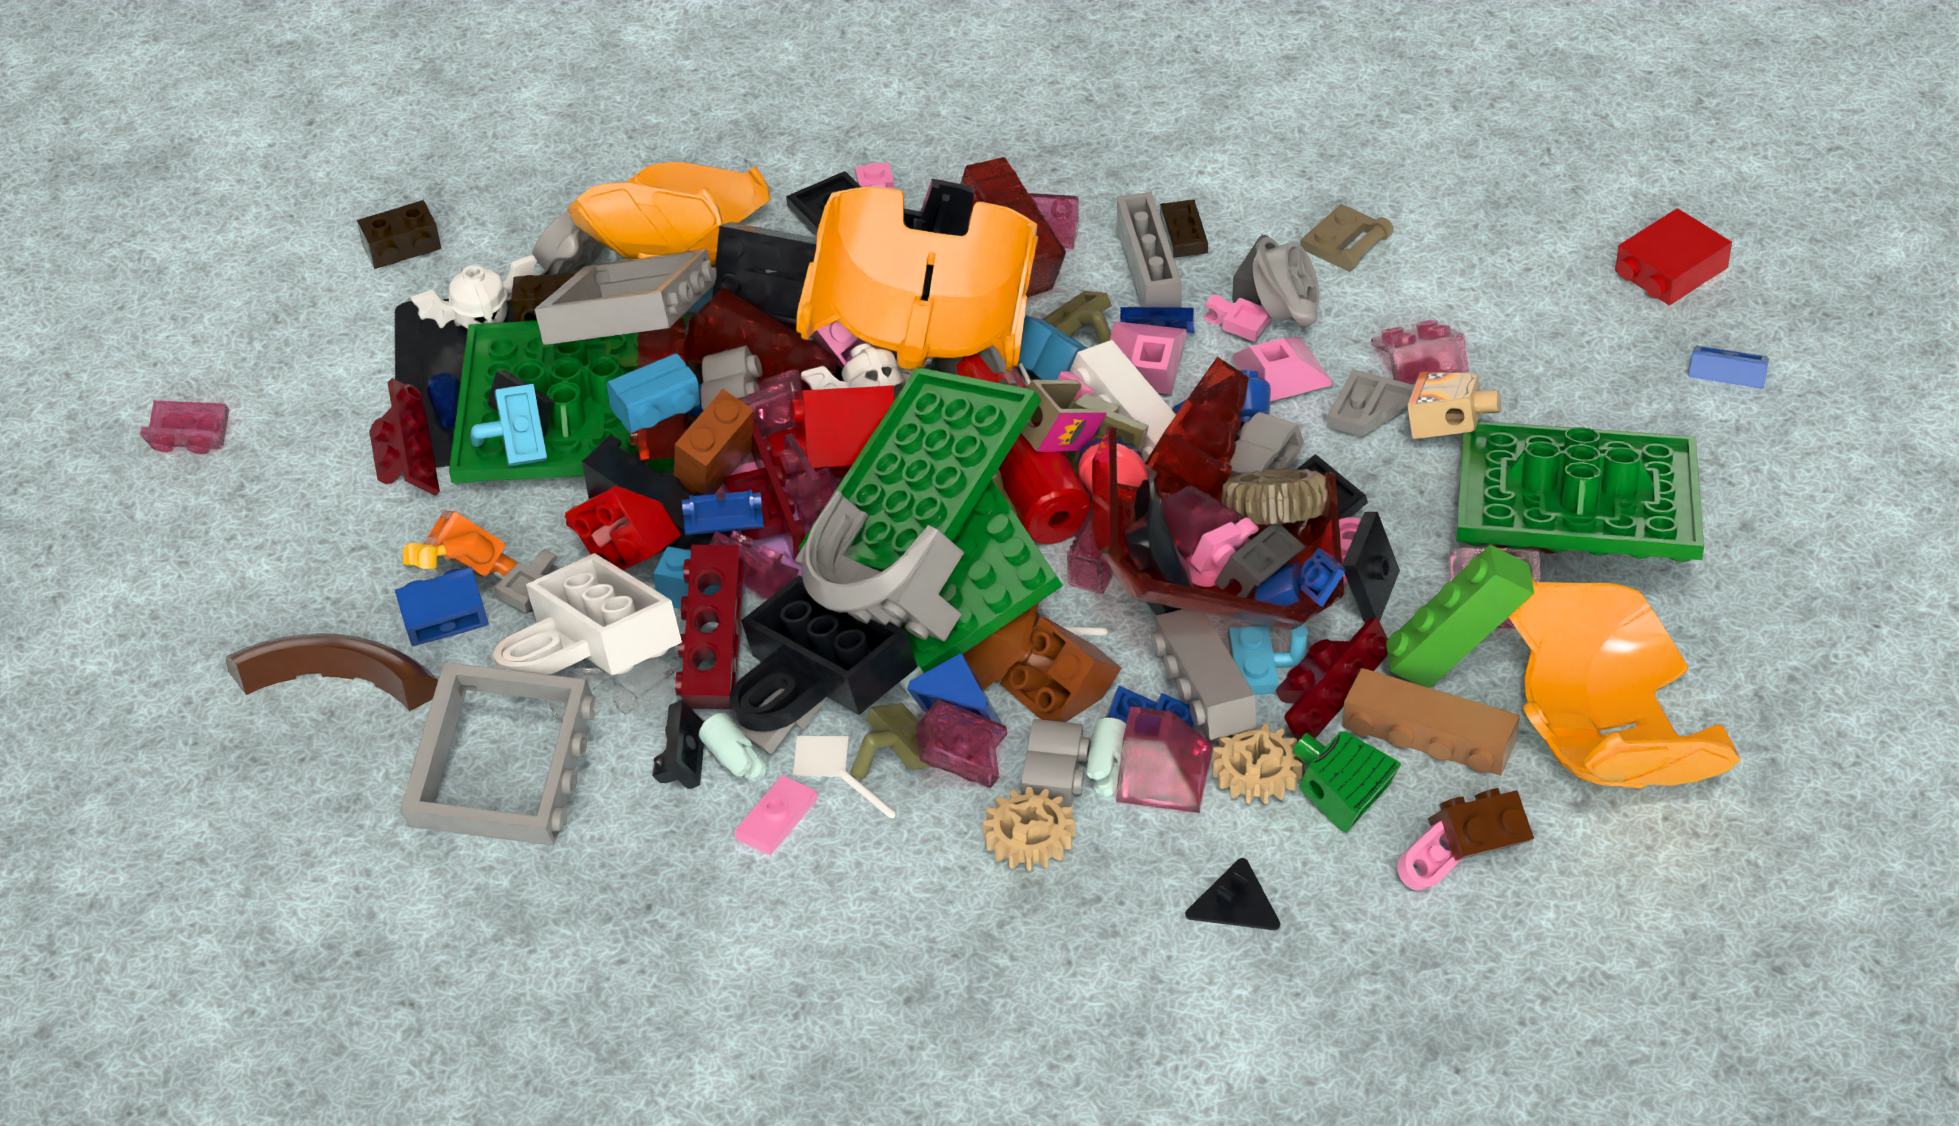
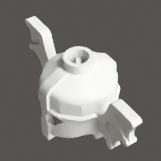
M530 255L513 261L510 266L509 275L503 283L502 278L493 270L482 268L478 265H471L462 268L461 272L456 274L450 282L449 302L442 300L434 290L412 296L411 300L419 308L418 315L422 320L425 318L434 319L440 328H443L447 322L454 320L457 327L462 325L468 329L469 324H482L475 320L478 317L486 319L483 323H503L508 309L507 301L511 300L513 277L534 275L533 268L537 260L534 255ZM497 311L495 318L491 319L493 313Z
M865 343L851 350L852 359L847 362L841 372L844 381L836 379L824 366L803 371L801 379L809 384L811 390L893 385L895 400L914 370L901 368L897 365L891 351L874 349L870 343ZM927 357L925 365L922 368H925L927 365L931 364L933 358Z

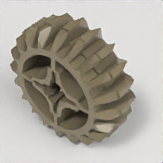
M1282 468L1264 471L1256 470L1250 473L1244 472L1242 475H1234L1232 478L1224 481L1221 498L1225 516L1234 522H1239L1248 517L1255 525H1281L1282 523H1295L1301 520L1307 521L1309 518H1316L1327 511L1329 493L1325 476L1317 471Z

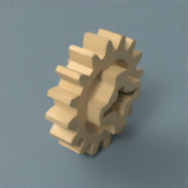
M1267 723L1262 726L1261 730L1252 729L1232 734L1231 738L1226 736L1220 737L1219 747L1213 748L1212 775L1218 778V787L1220 789L1230 787V797L1233 799L1240 794H1244L1248 804L1253 801L1254 797H1260L1264 804H1268L1269 796L1273 794L1280 800L1284 799L1285 788L1295 791L1297 779H1302L1303 761L1292 753L1297 744V739L1293 737L1285 740L1284 729L1281 728L1272 733Z
M1027 787L1025 795H1019L1013 789L1010 790L1009 800L998 796L995 799L996 808L987 807L986 820L983 821V836L986 840L987 851H995V860L998 862L1006 857L1009 858V868L1014 869L1019 862L1025 863L1027 871H1031L1033 863L1037 862L1042 867L1048 868L1049 858L1053 857L1061 861L1063 860V849L1071 850L1073 847V837L1076 836L1072 808L1063 807V797L1061 796L1052 800L1049 799V790L1044 789L1040 795H1034L1032 787Z

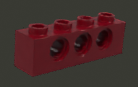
M691 545V559L684 560L683 577L684 582L689 583L688 596H682L681 619L686 620L685 634H680L682 643L678 644L679 658H683L682 672H676L675 692L677 696H681L682 700L691 709H732L730 694L737 683L745 568V559L740 545ZM711 585L721 586L714 594H703L704 590ZM706 623H718V626L711 632L700 631ZM712 659L716 661L714 666L708 670L698 669L700 663L705 660Z

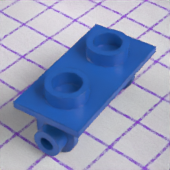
M752 489L744 492L725 493L724 500H717V494L689 495V499L682 500L685 535L764 528L760 492L752 493Z

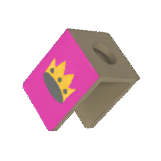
M1031 380L1027 389L1035 390L1041 398V402L1021 433L1037 452L1080 451L1083 445L1092 440L1107 413L1103 409H1068L1082 386L1078 380ZM1032 422H1041V424L1035 427Z

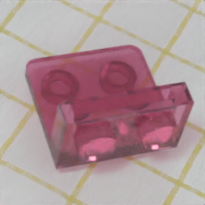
M793 369L758 381L760 391L737 398L754 410L753 425L757 424L762 437L796 427V422L791 421L789 407L790 400L794 399V392L803 390L801 375L798 370Z

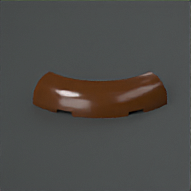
M317 633L281 637L243 648L226 656L225 659L229 674L245 695L276 683L294 680L297 675L321 673L322 677H338L352 680L357 677L375 684V687L392 695L408 711H411L433 700L438 679L427 668L410 656L373 640L343 634Z

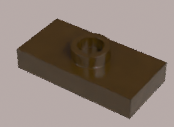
M1195 199L1160 204V215L1173 257L1208 253V241Z

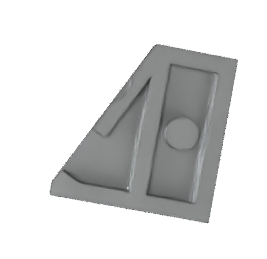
M1353 369L1327 416V428L1363 437L1408 409L1407 404L1415 385Z

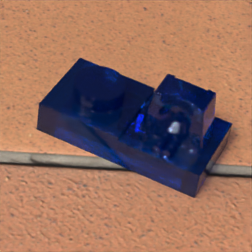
M1120 307V322L1186 329L1187 333H1195L1194 308Z

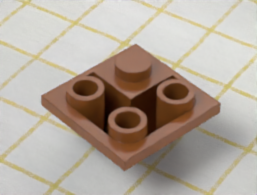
M1038 603L962 654L984 690L994 681L996 683L1000 682L1010 667L1016 662L1022 663L1028 657L1033 643L1030 641L1032 629L1039 619V613L1037 612Z
M1041 617L1031 634L1030 641L1033 643L1028 657L1022 663L1016 662L1010 667L1000 685L1041 720L1067 722L1101 700L1122 668L1095 645L1048 618Z

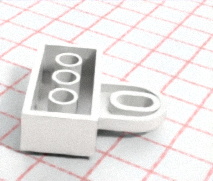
M594 553L526 584L537 623L502 640L496 646L493 657L498 669L551 675L587 658L610 675L626 673L635 664L650 657L664 655L669 648L682 643L672 601Z

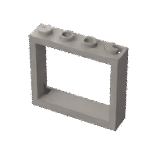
M707 249L583 267L535 308L543 345L670 328L715 284L716 268L711 267Z
M443 662L400 809L408 825L415 828L554 846L558 832L561 831L562 825L567 823V809L565 806L568 795H573L576 789L577 771L575 768L578 757H583L586 752L587 734L585 731L588 720H593L596 714L593 709L596 696H593L587 680ZM467 690L567 702L537 816L434 803Z

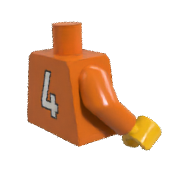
M443 510L423 544L410 543L403 548V564L405 566L435 569L437 568L438 556L443 555L446 560L450 559L463 568L472 567L473 573L477 576L486 577L490 572L501 580L518 562L502 553L506 543L455 511Z

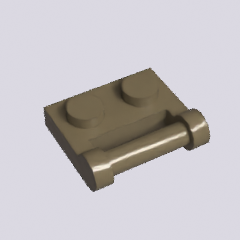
M1340 204L1300 240V245L1306 252L1351 272L1359 265V259L1381 239L1385 241L1393 234L1394 228L1392 223L1386 218L1380 217L1376 220ZM1363 232L1367 233L1350 249L1346 248Z

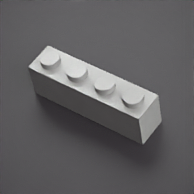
M1152 192L1117 196V231L1145 319L1151 320L1181 315L1182 281Z
M1198 605L1155 616L1156 632L1151 634L1154 653L1157 657L1162 656L1168 678L1176 680L1181 701L1189 703L1194 724L1202 726L1209 740L1256 729L1255 694L1202 606Z

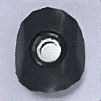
M1147 477L1142 481L1136 492L1134 505L1136 522L1123 530L1127 550L1140 574L1157 570L1176 589L1186 592L1193 591L1194 586L1189 567L1183 553L1170 533L1154 478Z

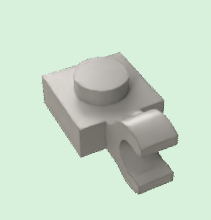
M543 549L528 567L518 562L494 587L496 598L527 614L532 609L526 584L560 569L553 565L558 558L557 555L547 549Z

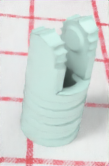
M726 713L715 714L703 723L699 731V738L706 744V747L718 759L721 765L727 767L735 776L742 777L745 775V778H748V780L755 781L765 778L767 768L763 759L754 750L751 741L739 729L736 723L732 721L729 715Z
M1103 718L1095 723L1087 756L1086 773L1090 779H1094L1093 788L1096 793L1105 797L1111 796L1117 789L1131 734L1128 725L1119 719Z

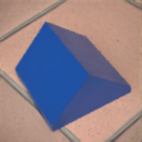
M962 653L909 681L907 690L924 713L1001 732L1003 725L980 681Z

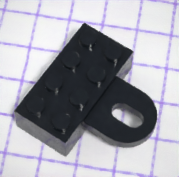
M798 575L741 620L752 655L762 662L735 684L730 694V704L735 718L741 726L760 732L774 731L793 724L826 697L860 715L917 668V664L905 630L890 622L884 625L872 619L866 624L857 620L848 612L839 613L821 606L810 596L805 588L802 576ZM779 689H785L768 704L756 707L772 693Z

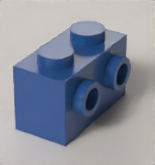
M472 567L452 569L442 576L425 581H412L404 587L395 589L412 647L489 625Z

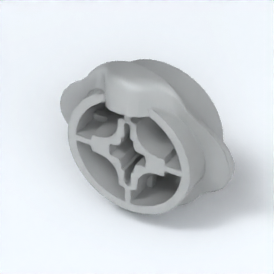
M566 211L555 219L541 234L533 248L532 255H534L537 263L544 269L540 275L578 273L585 266L592 265L605 246L576 226L569 217L570 213Z
M1270 237L1262 238L1256 244L1257 254L1253 261V277L1264 309L1272 319L1278 322L1294 318L1303 327L1314 324L1317 320L1316 309L1319 304V285L1315 269L1308 254L1296 242H1289L1279 246Z

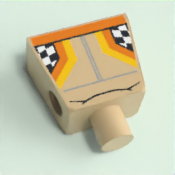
M1420 373L1407 404L1412 438L1419 439L1474 431L1481 414L1500 413V391H1481L1479 377L1475 373Z

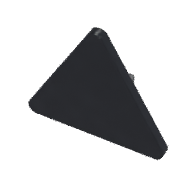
M1245 858L1238 859L1185 911V917L1188 920L1274 931L1278 930L1281 925L1248 860Z

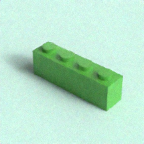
M1489 545L1482 553L1473 558L1467 567L1452 581L1446 583L1440 592L1425 606L1420 607L1407 623L1391 634L1386 641L1390 672L1418 685L1431 688L1534 594L1529 563L1495 546Z

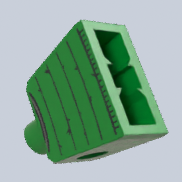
M1346 731L1339 732L1326 747L1306 733L1292 751L1294 755L1309 765L1299 783L1300 790L1344 833H1347L1389 787L1401 766V763Z

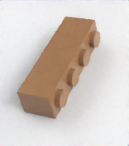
M1361 668L1344 701L1343 728L1349 729L1360 736L1369 735L1389 741L1399 748H1411L1428 753L1438 760H1451L1464 764L1477 772H1490L1501 776L1517 742L1520 715Z

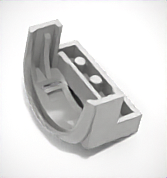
M834 491L812 527L806 543L795 559L801 565L803 582L810 596L821 606L839 613L848 612L863 623L867 624L872 619L884 625L890 622L900 628L903 624L906 630L922 640H926L928 636L945 642L961 613L938 594L964 552L939 530L928 525L908 550L894 564L882 572L846 558V552L869 515L860 511L841 492Z

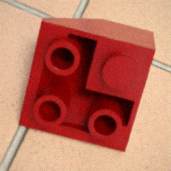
M614 486L565 512L574 531L579 535L590 555L595 553L623 571L653 557L681 536L661 502L618 486Z

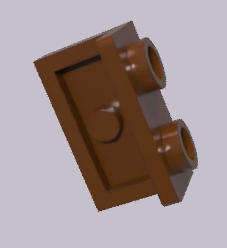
M1499 788L1490 789L1475 795V801L1466 803L1463 796L1456 797L1440 803L1441 811L1428 818L1430 826L1442 821L1455 861L1517 846L1534 839L1517 790L1500 794Z

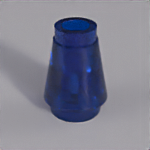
M452 373L434 375L429 380L426 394L441 421V425L447 429L455 428L461 381Z

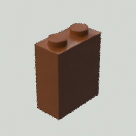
M724 389L717 394L675 443L674 476L680 479V483L691 495L696 491L702 495L715 494L724 483V477L730 476L752 450L754 410Z

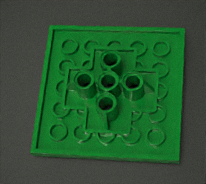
M686 313L670 328L547 345H543L538 321L469 324L449 467L451 483L584 477L582 460L610 434L622 441L620 448L630 455L637 451L648 458L649 464L647 466L658 473L673 472L675 443L681 438L682 413L664 419L653 427L643 428L630 434L611 409L607 382L676 353L685 362ZM496 371H508L528 385L533 384L536 390L555 401L547 434L543 436L547 455L546 461L508 467L503 436L485 438L483 445L479 447L471 445L469 438L474 425L500 421L498 412L487 405Z
M1478 421L1474 431L1463 433L1456 541L1466 542L1473 546L1498 544L1506 545L1513 549L1537 547L1547 548L1553 552H1565L1568 550L1587 551L1598 556L1615 553L1628 554L1638 559L1654 556L1666 557L1678 562H1687L1691 559L1703 560L1704 536L1696 436Z

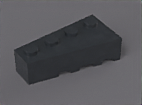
M612 434L582 460L588 499L614 486H618L661 502L681 534L679 538L668 545L669 547L691 550V545L741 544L739 530L685 535L682 500L689 499L691 494L680 483V479L667 472L662 476L648 467L649 459L636 451L633 455H630L621 449L622 441ZM696 491L693 496H702V494Z

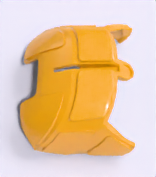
M665 162L647 166L626 182L593 186L580 195L568 207L567 211L570 213V219L581 230L601 245L629 260L707 249L711 267L715 268L719 226L728 222L740 223L771 200L769 185L756 166L743 173L688 162Z
M860 187L833 192L824 207L818 227L814 262L809 264L798 306L797 332L801 333L802 339L808 340L813 332L837 320L854 336L874 346L896 351L897 365L909 370H915L916 367L922 368L927 357L956 358L969 356L994 345L1005 361V371L1011 372L1012 366L1018 367L1027 299L1026 292L1038 242V236H1036L1037 224L1010 208L976 202L966 235L954 236L909 229L905 226L904 193L900 189ZM927 265H934L928 301L921 300Z
M1532 577L1534 594L1509 616V619L1531 649L1525 673V692L1528 703L1523 705L1522 708L1532 725L1545 739L1554 756L1565 768L1575 776L1595 784L1644 788L1649 784L1675 786L1697 782L1725 773L1741 761L1737 749L1721 724L1711 726L1689 736L1677 735L1656 698V691L1685 674L1688 670V665L1640 591L1613 583L1536 582ZM1634 723L1636 725L1634 728L1607 734L1599 732Z

